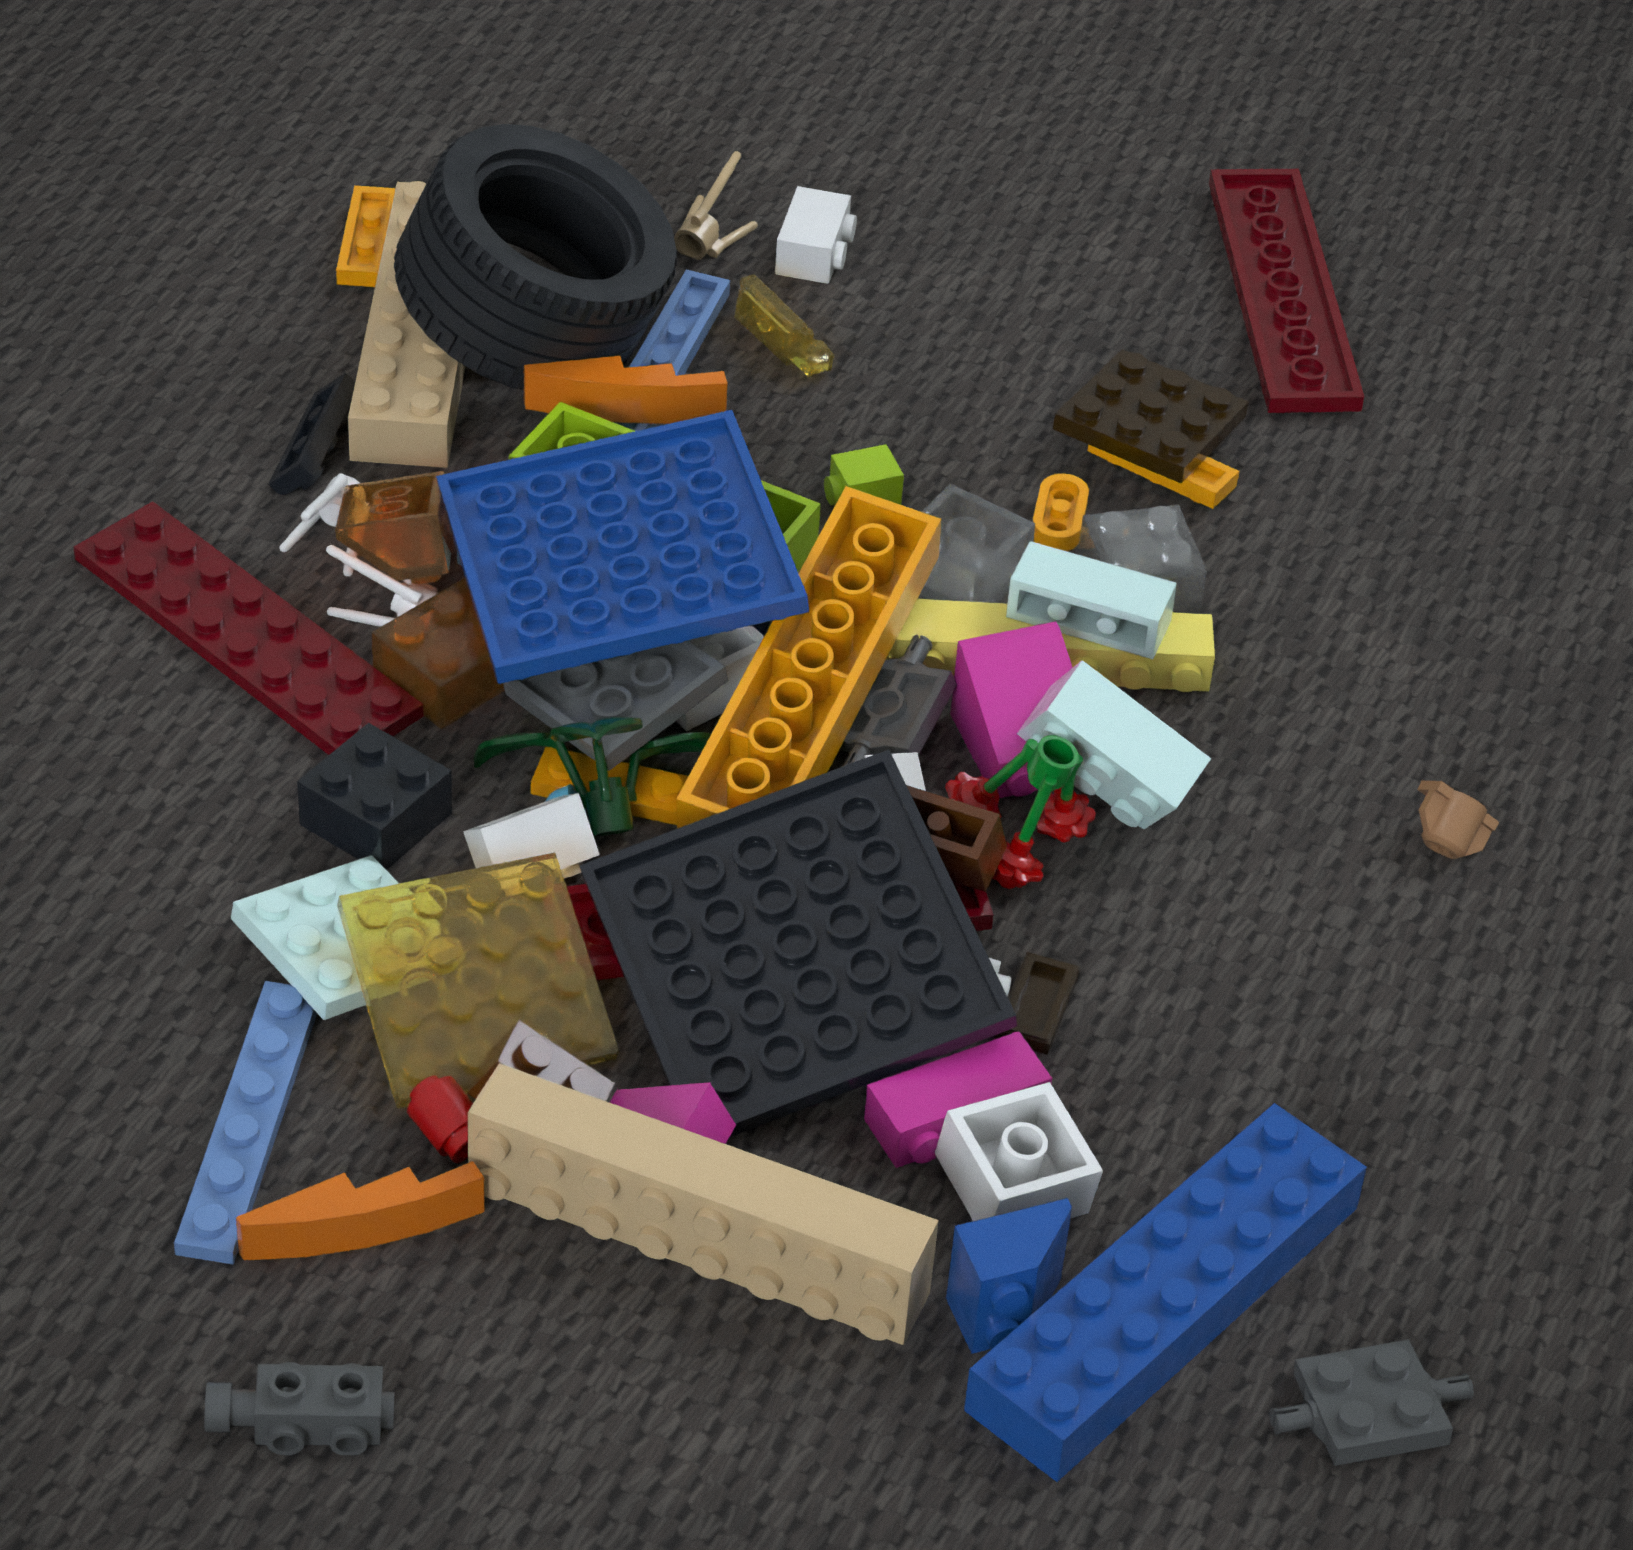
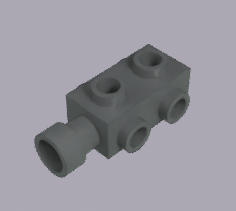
M293 1362L258 1364L256 1389H233L232 1382H207L204 1427L205 1432L230 1433L231 1426L255 1427V1445H267L270 1451L279 1455L296 1454L304 1448V1445H330L331 1450L336 1454L359 1455L367 1449V1445H380L381 1429H393L395 1392L382 1391L383 1366H362L354 1363L344 1365H300Z

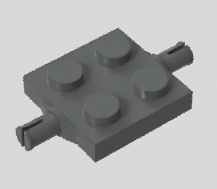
M914 635L903 657L885 660L839 751L849 752L841 767L862 760L865 755H875L888 749L891 754L917 752L919 755L957 685L950 670L930 668L922 664L933 647L932 642L925 636L921 635L919 638L918 635Z
M1409 1339L1295 1359L1293 1373L1303 1395V1404L1271 1408L1270 1423L1274 1427L1276 1435L1283 1432L1310 1428L1325 1444L1334 1466L1450 1445L1453 1427L1441 1404L1465 1399L1471 1400L1474 1394L1473 1384L1467 1373L1438 1380L1431 1378L1423 1369Z

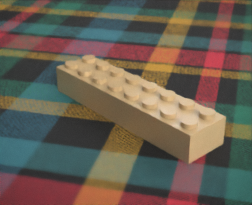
M397 182L348 415L350 461L448 468L466 366L453 359L434 343L409 314L399 293L394 270V255L397 250V243L424 190L425 182Z
M500 1063L468 1111V1163L473 1161L484 1176V1196L489 1199L512 1201L530 1208L533 1213L543 1219L554 1220L558 1218L584 1228L586 1232L595 1238L602 1240L612 1238L637 1247L644 1255L657 1260L667 1258L692 1267L696 1273L704 1278L712 1280L722 1278L746 1287L752 1294L761 1299L772 1300L776 1298L803 1308L813 1318L819 1320L833 1319L858 1328L862 1334L873 1340L881 1341L888 1339L904 1345L930 1294L939 1221L934 1218Z

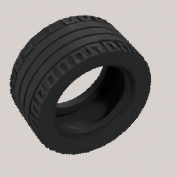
M500 124L470 131L450 143L447 150L442 153L397 243V250L394 255V270L399 293L409 314L434 343L453 359L479 375L508 387L524 390V365L621 356L624 366L671 285L676 273L675 267L678 259L673 230L661 206L644 185L619 163L595 148L558 132L528 125ZM508 244L520 247L541 257L563 274L536 264L518 253Z

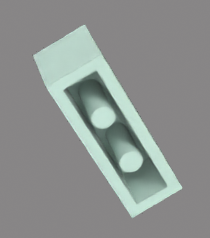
M1030 541L1010 579L1006 617L1032 625L1056 621L1063 634L1154 659L1171 622L1177 583Z

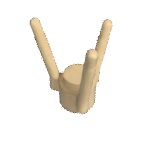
M735 151L731 155L705 198L702 195L696 197L683 225L674 236L676 248L681 254L697 260H701L706 254L717 258L726 247L745 237L758 227L756 221H751L719 239V224L714 217L708 214L741 158L740 152Z

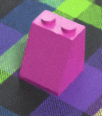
M1056 621L958 641L954 674L957 685L952 693L950 715L978 769L985 778L990 779L1022 751L1026 741L1017 735L1018 731L1050 686L1073 668L1061 630ZM1028 762L998 787L1000 798L1012 795L1022 797L1038 790L1028 779Z

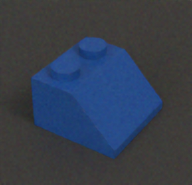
M1068 1198L955 1226L946 1300L971 1354L988 1349L992 1350L1052 1297L1062 1276L1072 1211Z

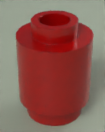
M436 1075L429 1076L417 1084L411 1091L409 1096L411 1102L407 1107V1114L441 1156H449L454 1163H460L468 1158V1111L473 1105V1101L452 1076L438 1078Z

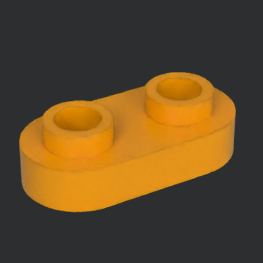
M1061 473L1050 475L1042 481L1033 516L1031 531L1033 542L1063 551H1070L1079 544L1089 496V488L1082 479L1071 474Z

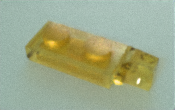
M755 274L741 278L734 317L786 366L792 364L801 369L808 377L826 370L830 371L834 354L825 342L813 339V330L808 328V325Z

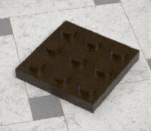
M1122 349L1055 413L1053 430L1178 483H1182L1246 417L1249 401L1232 395L1226 389L1213 387L1193 379L1182 371L1171 370L1147 360L1146 357L1139 353L1128 352Z

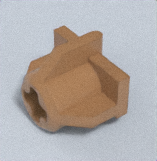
M1421 781L1417 790L1425 795L1419 808L1423 828L1421 836L1424 844L1434 852L1451 859H1458L1483 851L1492 831L1496 830L1499 821L1487 814V809L1479 801L1452 789L1444 782Z

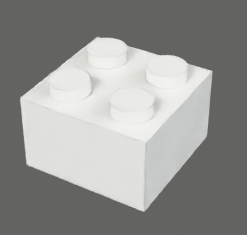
M1050 1082L948 1110L935 1151L937 1159L973 1221L1068 1198L1072 1206L1070 1218L1087 1214L1090 1211L1103 1173L1101 1166Z

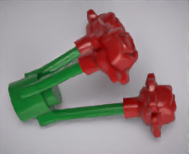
M1047 735L1039 743L1034 739H1028L1022 751L990 779L983 776L972 777L965 772H960L955 776V780H950L945 784L949 799L1000 814L998 809L1000 799L998 787L1028 762V779L1039 791L1021 832L1014 834L1011 843L1006 841L1007 848L992 878L997 880L1004 888H1022L1030 881H1042L1044 875L1041 871L1044 865L1030 853L1034 843L1031 836L1035 828L1040 834L1049 835L1065 843L1074 836L1078 838L1085 837L1088 824L1095 819V810L1087 807L1089 803L1088 796L1076 794L1074 791L1076 774L1083 762V757L1078 754L1076 747L1063 737Z

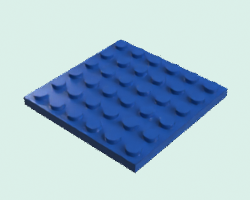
M732 410L436 476L440 497L498 684L523 680L531 676L574 668L587 663L617 656H626L643 650L669 644H678L686 640L729 632L738 628L781 620L809 612L807 593Z

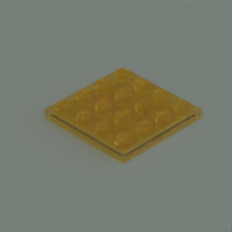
M555 852L339 896L337 903L338 911L397 1109L408 1107L411 1102L409 1096L414 1087L422 1080L433 1075L438 1076V1078L452 1076L467 1094L487 1053L518 1020L588 1066L617 1059L619 1049Z

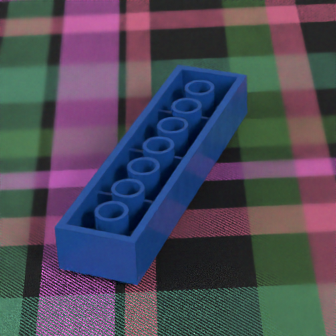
M1274 1103L969 1369L964 1411L1054 1481L1058 1482L1357 1209L1367 1167Z

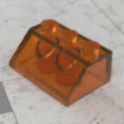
M445 471L346 485L335 527L337 540L397 581L411 579L413 584H426L439 580L441 574L449 573L453 546V536L436 476L445 474Z

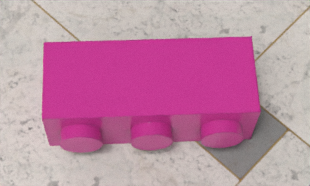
M1018 1031L868 1084L864 1120L896 1168L912 1162L927 1163L936 1158L935 1151L948 1110L1048 1082L1052 1085V1077Z

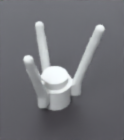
M338 474L334 477L324 492L301 513L302 522L280 545V551H289L322 518L325 523L335 527L348 523L352 524L346 553L357 558L362 528L369 517V512L362 507L366 500V492L361 483L344 474ZM344 564L343 574L351 576L354 569Z
M334 545L327 546L326 551L329 555L395 593L391 602V610L397 613V618L336 607H329L327 610L328 615L395 629L408 636H411L416 628L424 632L432 628L444 603V596L437 593L438 588L423 582L381 550H375L373 557L403 580L404 583L398 582Z

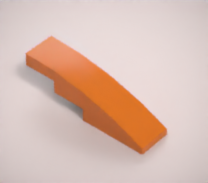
M621 356L524 365V406L528 410L550 413L559 402H562L611 422L670 424L724 412L727 408L728 383L724 371L675 375L672 363L624 368Z
M472 1161L420 1183L410 1167H407L355 1189L347 1175L342 1173L237 1216L238 1252L243 1260L310 1257L369 1248L428 1233L484 1212V1176Z

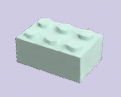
M1083 660L1050 686L1017 733L1025 741L1034 739L1038 743L1047 735L1060 736L1070 741L1076 747L1078 754L1083 757V762L1076 774L1074 786L1086 794H1096L1112 806V814L1122 823L1131 827L1139 826L1143 829H1146L1177 809L1211 760L1209 756Z

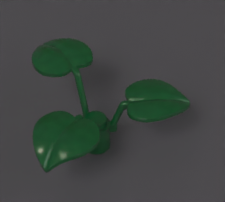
M609 717L598 719L591 724L575 722L551 729L550 733H516L495 737L478 745L473 762L474 768H477L497 755L531 746L556 749L577 793L580 795L584 809L588 810L589 824L593 836L598 837L634 830L630 802L637 801L635 787L639 764L643 759L660 754L702 752L711 734L706 732H688L647 742L630 755L625 787H622L621 777L608 778L602 737L639 730L643 728L641 718ZM592 738L598 779L589 781L590 792L587 791L564 742Z

